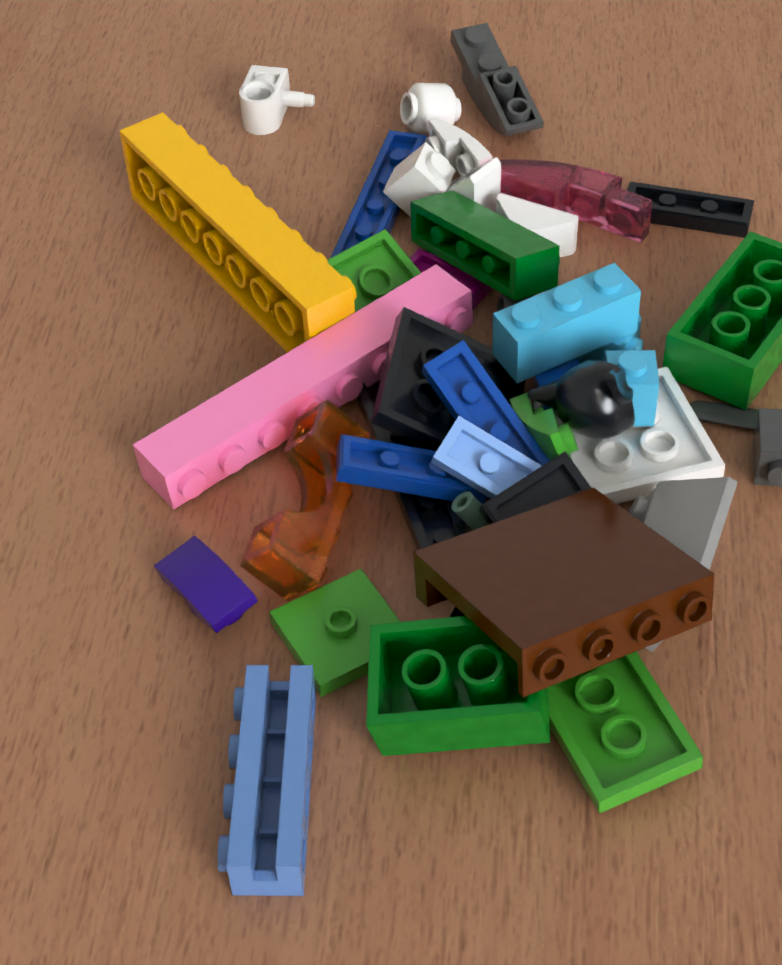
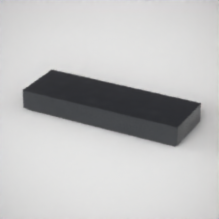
M630 182L622 206L621 219L745 238L749 230L754 200Z

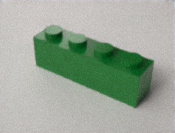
M453 190L411 201V242L514 301L558 286L560 245Z

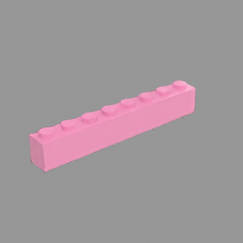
M437 264L134 443L133 448L142 478L173 510L190 499L196 498L219 481L238 472L253 460L271 449L277 448L287 439L308 426L317 423L321 418L347 402L357 398L362 391L363 383H365L367 388L381 380L395 319L403 307L459 333L472 326L471 290Z

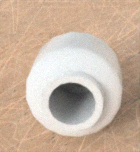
M415 83L402 96L400 115L402 122L407 124L414 134L429 135L430 119L438 118L452 125L459 120L461 102L448 84Z

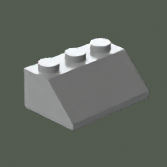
M730 477L659 481L646 498L638 495L628 512L710 570L738 482ZM662 641L645 647V649L653 652Z

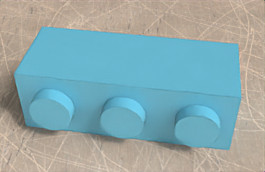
M612 263L493 313L492 354L514 381L520 383L637 332L641 290L615 263Z

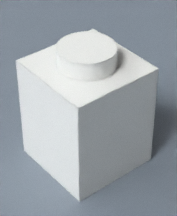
M425 142L394 167L383 193L411 217V201L446 192L456 169L449 164L442 154L437 153Z

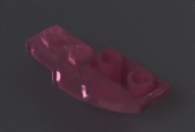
M522 159L499 160L501 163L500 193L579 216L578 220L640 243L649 234L653 200L621 189L622 177L600 170L560 162Z

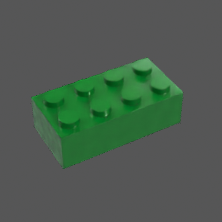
M751 231L667 333L662 368H669L677 382L744 410H747L782 362V243Z

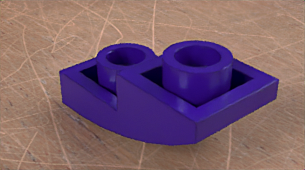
M196 536L190 538L154 565L161 579L183 597L193 614L215 633H218L225 626L238 621L246 610L258 602L254 593L235 572Z

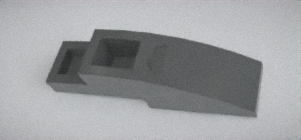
M484 23L452 30L450 42L463 67L462 80L471 98L490 125L504 136L543 128L544 122L517 67L508 66L488 24Z

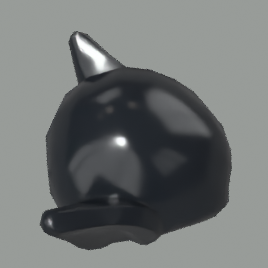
M587 360L569 369L559 380L531 389L527 394L530 399L557 410L559 418L563 423L568 422L572 431L592 439H609L632 427L635 422L632 401L633 389L627 384L626 372L621 367L609 362Z

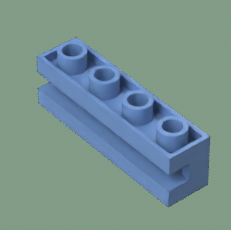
M246 665L244 687H235L234 720L241 721L240 733L231 734L229 738V768L236 769L235 783L225 784L223 814L224 819H231L229 835H220L218 870L219 872H228L232 895L304 896L316 713V688L313 665H291L290 681H271L269 665Z

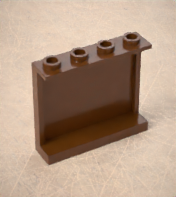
M595 488L413 551L416 597L426 607L449 600L518 663V693L522 697H526L712 620L714 573Z

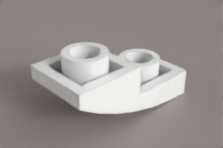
M438 118L429 120V137L425 139V142L437 153L442 154L449 164L456 169L455 172H459L460 176L493 159L489 151L467 132Z

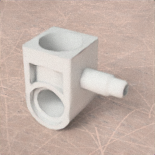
M251 65L239 90L243 127L245 131L254 135H267L278 130L288 106L303 108L304 106L313 107L315 105V96L313 94L290 91L287 68Z

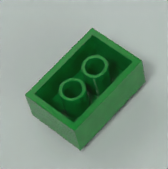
M467 616L370 625L366 726L382 756L550 743L548 688L522 697L518 693V663Z

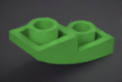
M528 392L510 399L513 410L550 461L565 451L571 458L570 453L579 450L569 423L559 425L552 408L545 410L542 406L534 409L531 399L527 396Z

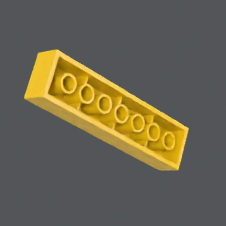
M162 112L119 130L132 199L287 353L355 313L354 301L357 298V293L352 281L347 276H342L321 252L314 251L303 241L297 230L290 229L280 220L273 208L266 207L255 197L250 187L247 185L243 186L232 176L224 164L220 165L210 156L204 145H198L187 134L182 125L175 124Z

